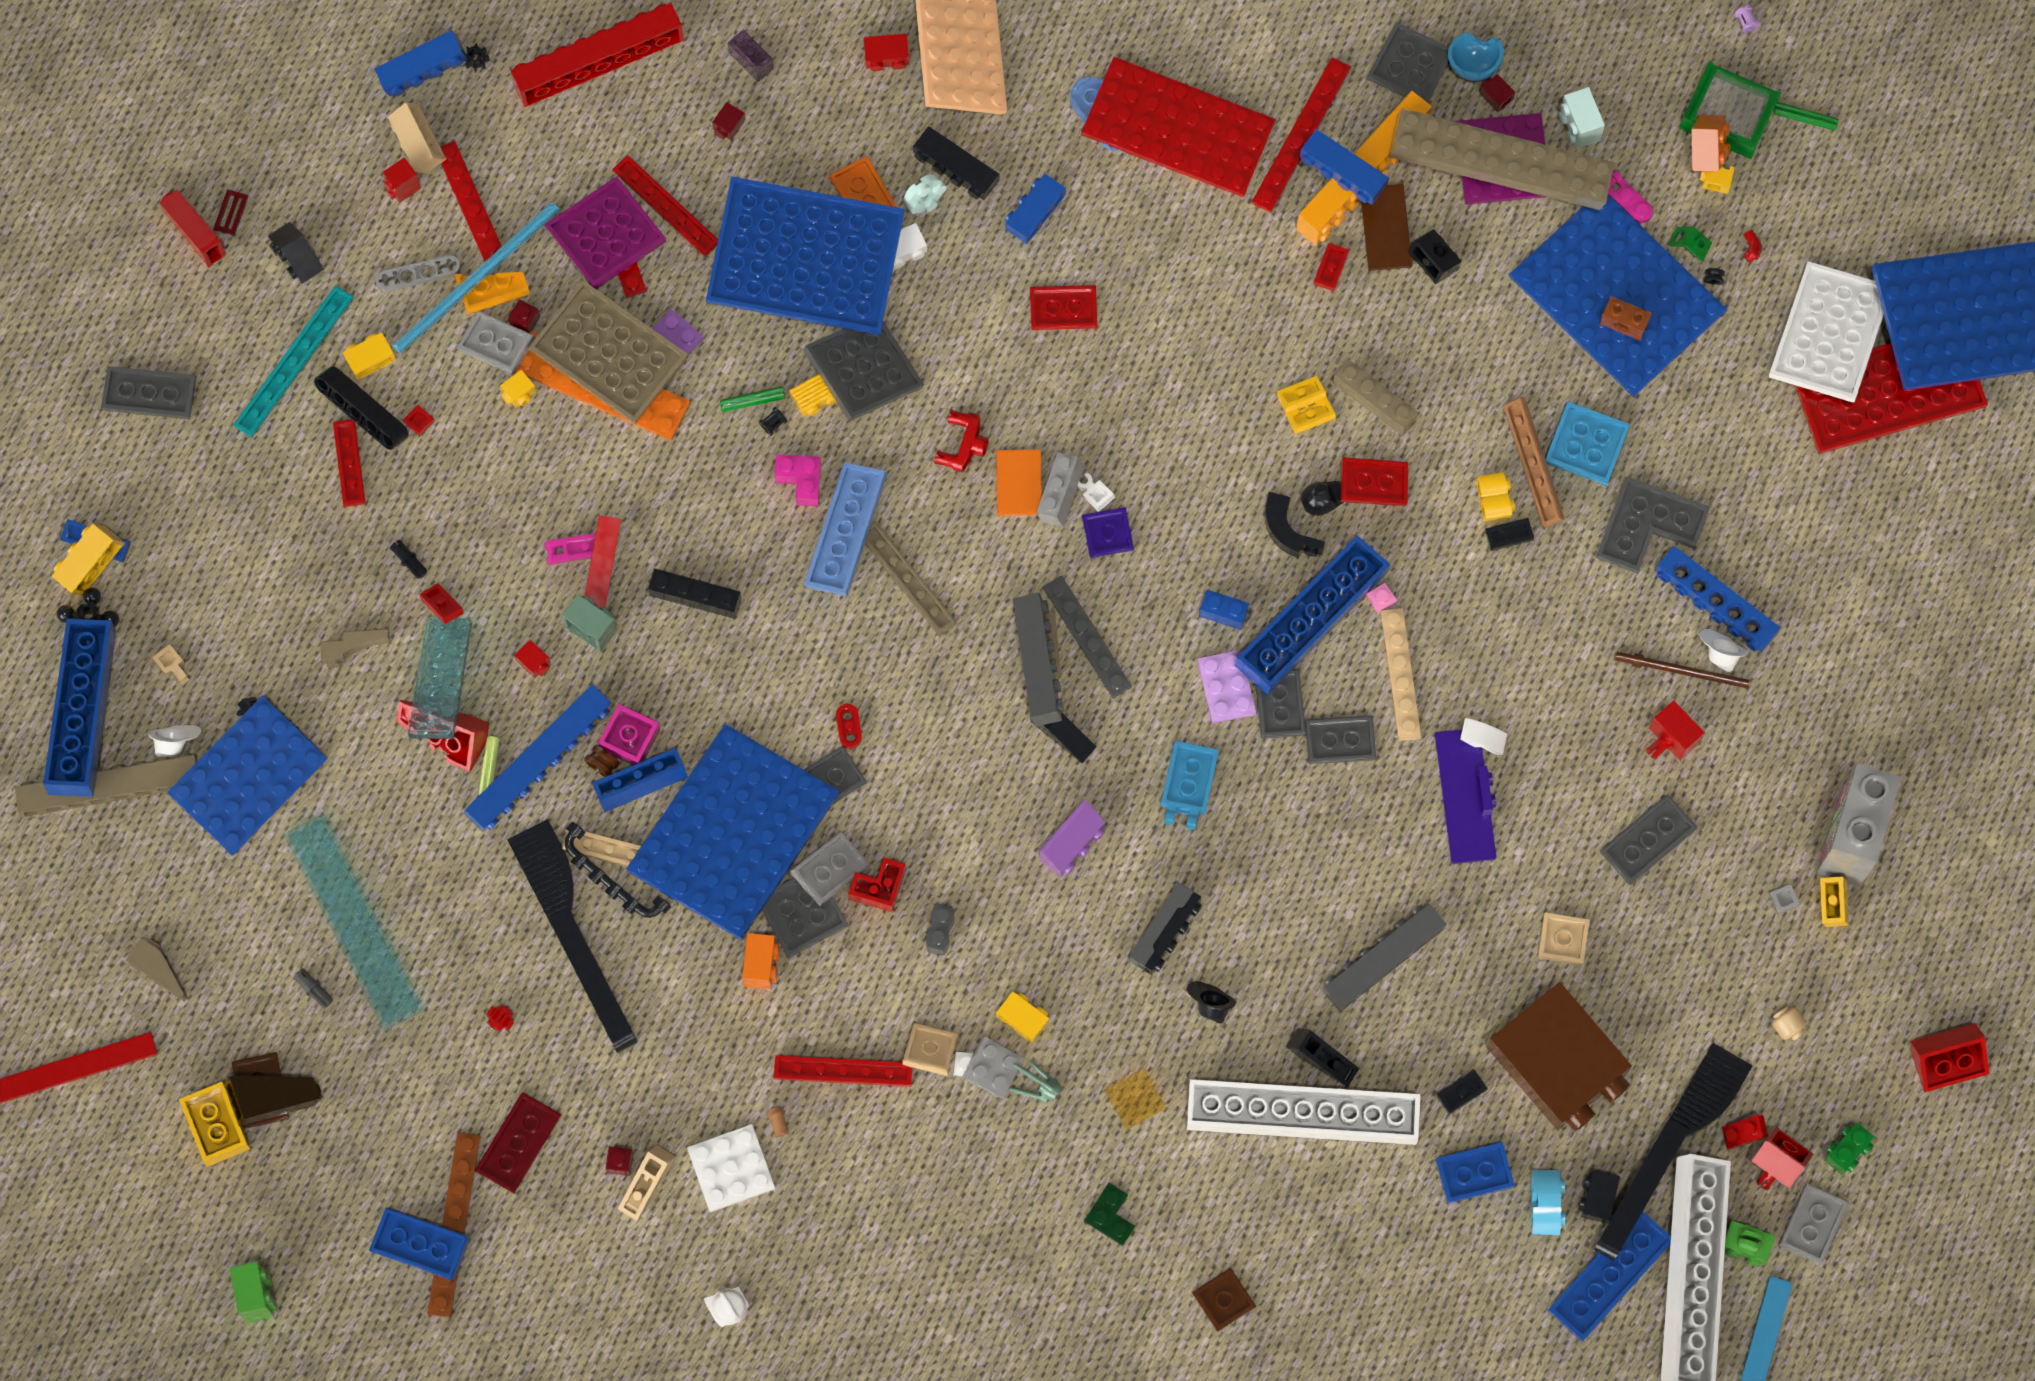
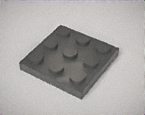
M1396 22L1367 75V80L1403 97H1406L1413 91L1428 103L1449 64V47Z
M795 878L778 886L762 909L788 959L848 927V923L833 896L819 906Z

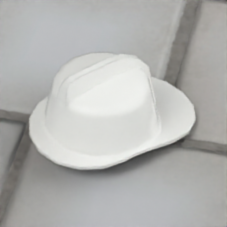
M1711 629L1700 631V639L1709 646V660L1719 668L1731 672L1739 658L1746 656V650L1733 642L1729 637Z
M175 725L164 729L151 730L148 736L154 741L157 757H172L182 753L186 742L201 735L202 730L196 725Z
M739 1287L718 1289L715 1295L704 1298L713 1318L721 1327L738 1323L744 1317L749 1307Z

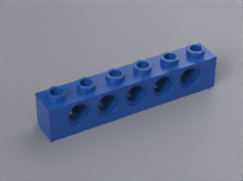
M1673 546L1657 565L1655 571L1658 573L1657 576L1660 580L1673 584L1676 592L1683 597L1686 595L1693 600L1692 603L1698 609L1707 610L1711 614L1710 617L1716 623L1725 624L1729 627L1728 631L1737 638L1740 636L1746 640V645L1751 650H1759L1762 653L1778 634L1780 626L1677 547ZM1675 571H1684L1686 573V577H1678ZM1701 584L1704 590L1696 591L1693 585ZM1711 598H1719L1722 604H1713ZM1736 611L1740 617L1737 619L1731 618L1729 612ZM1754 625L1757 628V632L1748 631L1746 626Z

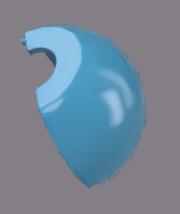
M1465 32L1456 37L1448 48V59L1453 71L1460 77L1470 81L1486 80L1494 75L1502 65L1504 48L1501 41L1496 38L1490 37L1488 41H1481L1475 38L1474 34Z

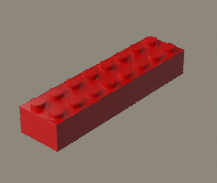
M672 3L667 5L660 4L654 10L647 13L641 12L631 20L616 23L612 28L598 30L593 36L579 38L574 44L560 46L550 54H541L535 57L531 62L517 64L514 69L510 70L514 87L525 108L684 41L682 24Z

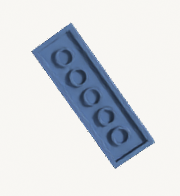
M844 462L804 583L806 588L848 597L887 477L886 471Z

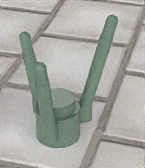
M1030 1061L1029 1064L1045 1080L1015 1063L1014 1067L1041 1085L1038 1091L1042 1094L1011 1086L1008 1089L1009 1091L1039 1099L1044 1103L1047 1100L1052 1102L1055 1100L1062 1087L1057 1084V1080L1050 1077L1033 1061Z

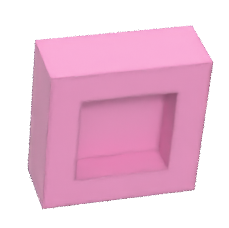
M1386 583L1366 594V597L1378 614L1381 610H1385L1397 603L1396 598Z

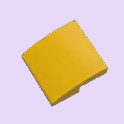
M1317 375L1276 392L1295 434L1336 418L1335 412L1326 397V391Z

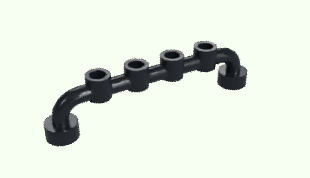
M573 821L567 826L566 829L569 832L565 837L564 845L566 851L573 857L570 862L579 870L583 867L590 872L587 877L598 885L602 882L607 887L605 892L615 900L619 897L625 903L622 907L630 914L636 912L643 917L652 918L661 912L666 914L672 906L659 895L652 901L655 905L653 908L647 909L643 907L640 902L628 894L618 883L613 881L603 870L574 847V839L578 838L580 840L586 832Z

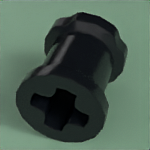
M776 407L772 409L773 412L766 418L758 421L759 425L770 436L774 434L773 431L782 423L786 424L788 422L783 413Z

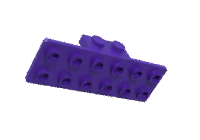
M1462 730L1436 732L1435 742L1451 863L1459 864L1495 860L1496 849L1491 813L1493 808L1496 807L1495 794H1491L1490 786H1493L1492 772H1488L1487 766H1484L1482 747L1475 748L1460 740Z

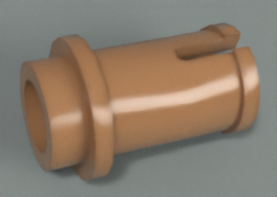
M781 1107L768 1110L769 1115L767 1117L771 1119L775 1138L788 1135L789 1131L783 1115L785 1111H782Z

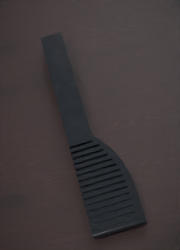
M548 819L507 839L584 987L596 1014L602 1022L615 1051L618 1053L638 1043L572 916L574 904L572 871L567 856Z
M1712 1043L1595 1246L1594 1250L1613 1262L1615 1261L1683 1140L1705 1129L1724 1113L1737 1095L1753 1065Z

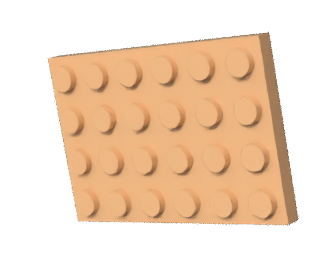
M915 0L926 107L1005 114L1007 112L996 0Z

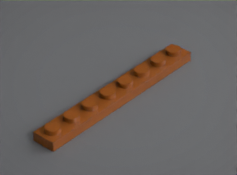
M457 1132L442 1227L465 1235L481 1136ZM458 1271L454 1281L437 1275L433 1276L428 1315L451 1318Z

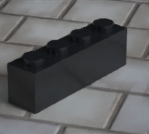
M930 126L926 128L913 145L914 157L921 163L928 162L937 174H945L950 177L951 183L955 186L961 187L962 185L974 199L981 198L985 200L1000 181V174Z
M655 568L648 587L649 596L733 619H736L742 599L740 591Z

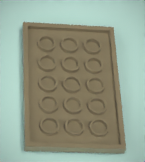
M583 280L529 346V350L633 424L638 422L689 357L688 353Z

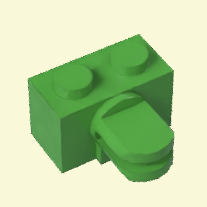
M1731 1221L1726 1232L1725 1255L1734 1259H1738L1739 1256L1746 1258L1748 1264L1760 1267L1761 1264L1765 1265L1767 1263L1776 1236L1749 1225Z

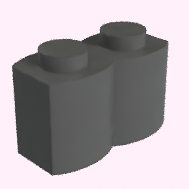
M942 904L934 906L931 913V927L926 937L928 953L944 956L950 943L949 933L954 925V909L952 906Z

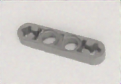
M449 255L385 270L376 276V285L380 291L390 292L453 277L454 274H458L460 271V262L455 256ZM450 261L455 265L452 271H449L448 268H442L448 265L447 262ZM439 263H440V266H441V268H442V269H441V270H442V273H441V274H439V269H438V266H437V264H439ZM426 267H433L435 273L427 277L423 274V270ZM411 272L414 277L411 281L405 282L401 279L402 274ZM394 274H397L399 284H396L395 280L389 281L388 286L380 283L383 281V277L391 280L395 279Z

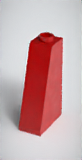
M178 190L163 196L159 202L162 210L208 268L226 255L219 238Z

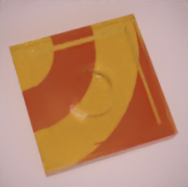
M1145 1069L1104 1090L1126 1131L1166 1110L1165 1104Z

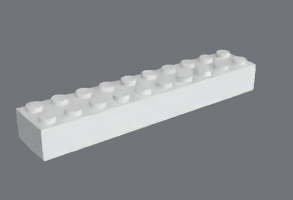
M1190 1079L1187 1130L1416 1145L1419 1134L1420 1094Z
M1695 1154L1680 1156L1676 1160L1661 1381H1716L1731 1161Z

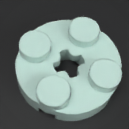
M931 174L922 177L920 184L917 186L913 184L907 190L903 200L906 204L905 206L912 214L921 213L925 210L931 212L937 207V201L946 191V186L936 175Z

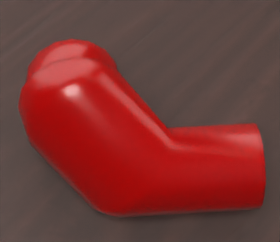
M1750 230L1743 235L1749 244V251L1744 253V257L1748 262H1753L1760 257L1762 244L1754 231Z

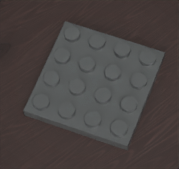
M884 321L880 335L841 329L806 345L803 349L849 422L916 392L924 386V383Z

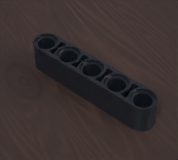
M330 366L314 379V384L319 392L386 449L392 450L408 438L407 428L337 367Z

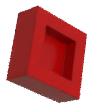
M418 404L403 419V423L419 437L435 421Z

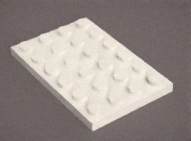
M1808 261L1769 377L1855 403L1884 316L1875 281Z

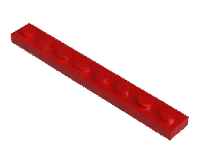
M1333 57L1330 59L1252 200L1253 205L1270 213L1273 211L1301 160V148L1320 126L1351 70V66Z

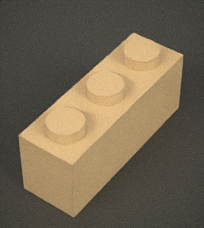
M406 102L388 116L391 128L396 133L400 146L406 153L409 164L415 172L428 173L446 160L419 104Z

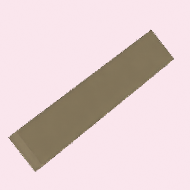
M874 521L870 526L865 545L940 637L955 626L957 622L877 522Z

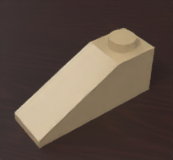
M658 1145L649 1150L618 1210L637 1221L667 1175L676 1156Z

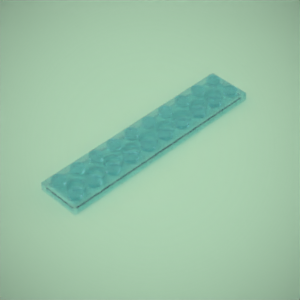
M322 814L284 833L283 835L383 1031L425 1011L325 815Z

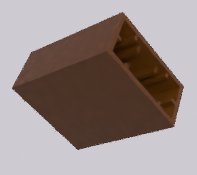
M1561 982L1557 983L1493 1035L1486 1047L1557 1131L1568 1123L1576 1132L1596 1115L1589 1106L1601 1095L1611 1103L1631 1086L1624 1077L1628 1074L1632 1065Z

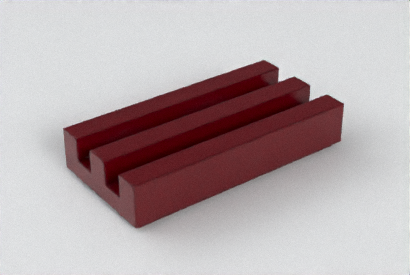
M227 189L213 230L235 236L249 196ZM234 196L225 225L222 227L220 225L230 197ZM239 198H241L242 200L240 202L232 228L229 229V225L231 223Z

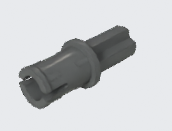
M304 968L294 975L293 979L306 991V995H311L322 1008H327L333 1002V998L320 986L321 983L319 981L316 982Z

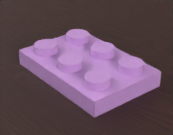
M1242 650L1197 659L1212 724L1256 715L1248 677L1235 667L1236 659L1242 653Z

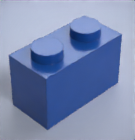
M1207 589L1200 608L1199 617L1242 630L1250 603Z

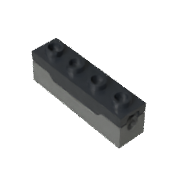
M1178 882L1130 954L1129 962L1145 970L1151 976L1154 971L1159 972L1165 963V960H1163L1167 952L1171 954L1178 943L1175 939L1179 933L1184 935L1190 925L1187 921L1191 915L1196 916L1202 907V904H1200L1201 896Z

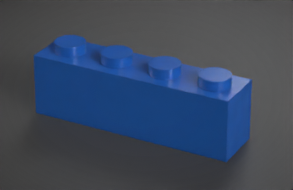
M451 30L374 69L383 90L389 96L395 97L403 94L410 87H417L423 84L424 80L430 77L440 76L444 70L450 67L460 66L468 58L458 36Z
M1318 129L1313 132L1301 148L1300 157L1306 165L1316 167L1324 177L1334 179L1342 189L1352 191L1363 203L1368 202L1373 205L1388 185V176Z
M673 748L592 782L605 813L684 780L688 776L677 749Z

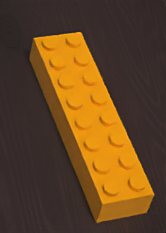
M1413 91L1405 97L1354 153L1385 175L1388 172V166L1391 163L1395 165L1399 161V159L1388 156L1397 115L1402 108L1431 116L1432 106ZM1331 179L1298 215L1296 230L1316 246L1320 241L1324 243L1332 233L1330 230L1334 226L1339 227L1346 217L1344 215L1348 210L1354 211L1360 201L1355 193L1342 189L1337 181Z

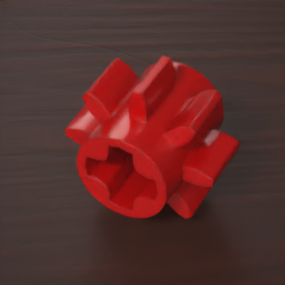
M501 1004L497 1009L491 1006L486 1013L489 1018L486 1023L499 1033L503 1028L509 1031L515 1023L511 1019L514 1015L513 1012Z

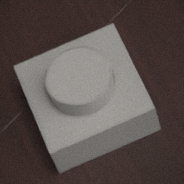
M1791 884L1769 893L1778 915L1800 905Z

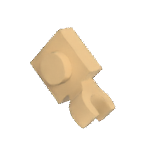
M170 644L152 657L166 676L173 673L181 685L189 681L187 675L180 668L184 664L183 659Z

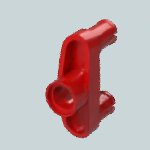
M951 409L948 423L966 427L959 453L954 455L938 450L936 453L938 456H935L934 463L951 467L954 471L963 473L973 455L985 456L989 439L979 436L981 423L979 414H966Z

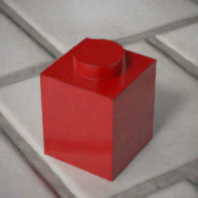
M531 640L514 655L515 660L534 678L538 675L543 676L550 669V658Z

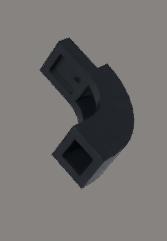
M1269 492L1265 507V524L1273 542L1282 551L1297 558L1300 550H1303L1306 555L1316 557L1317 554L1322 555L1325 541L1300 535L1290 527L1287 520V511L1291 497Z

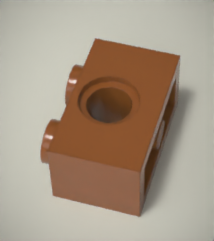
M1611 296L1600 324L1641 341L1652 313Z

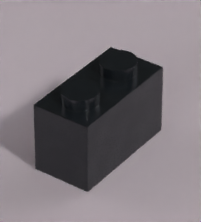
M1592 1170L1591 1175H1586L1583 1188L1587 1189L1585 1198L1581 1197L1578 1208L1579 1211H1582L1581 1218L1606 1224L1610 1222L1620 1176Z

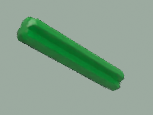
M1778 102L1774 109L1775 115L1829 130H1836L1838 125V118Z
M780 386L721 399L720 406L722 412H728L782 400L785 398L784 388Z

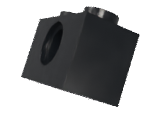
M1434 229L1416 239L1408 251L1435 284L1452 275L1462 262Z

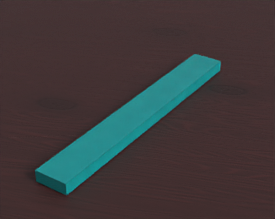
M334 286L235 421L233 426L250 438L254 436L354 299L352 295L338 286Z

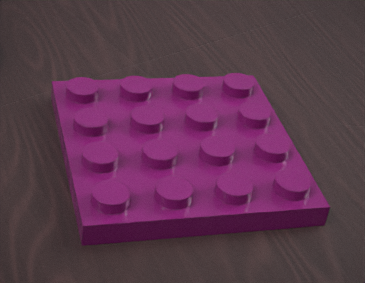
M1541 113L1455 121L1546 145ZM1461 175L1465 205L1545 197Z
M617 176L544 224L576 268L595 289L667 242L665 236Z

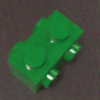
M1858 1122L1853 1127L1848 1125L1840 1134L1843 1139L1839 1144L1834 1141L1826 1151L1829 1155L1824 1161L1841 1175L1846 1170L1851 1173L1859 1164L1856 1160L1861 1153L1866 1155L1874 1146L1871 1141L1875 1137Z

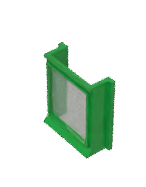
M1709 60L1685 111L1679 129L1692 134V127L1700 114L1726 115V123L1730 124V133L1727 136V144H1730V151L1752 159L1781 92H1776L1714 65Z

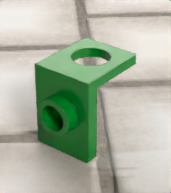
M1676 227L1668 243V246L1685 247L1701 261H1704L1712 245V242L1695 227ZM1684 232L1682 239L1676 241L1677 236Z

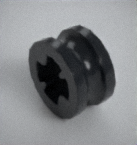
M1718 268L1705 270L1707 275L1704 278L1705 283L1714 285L1724 284V279L1722 278L1725 275L1724 270Z

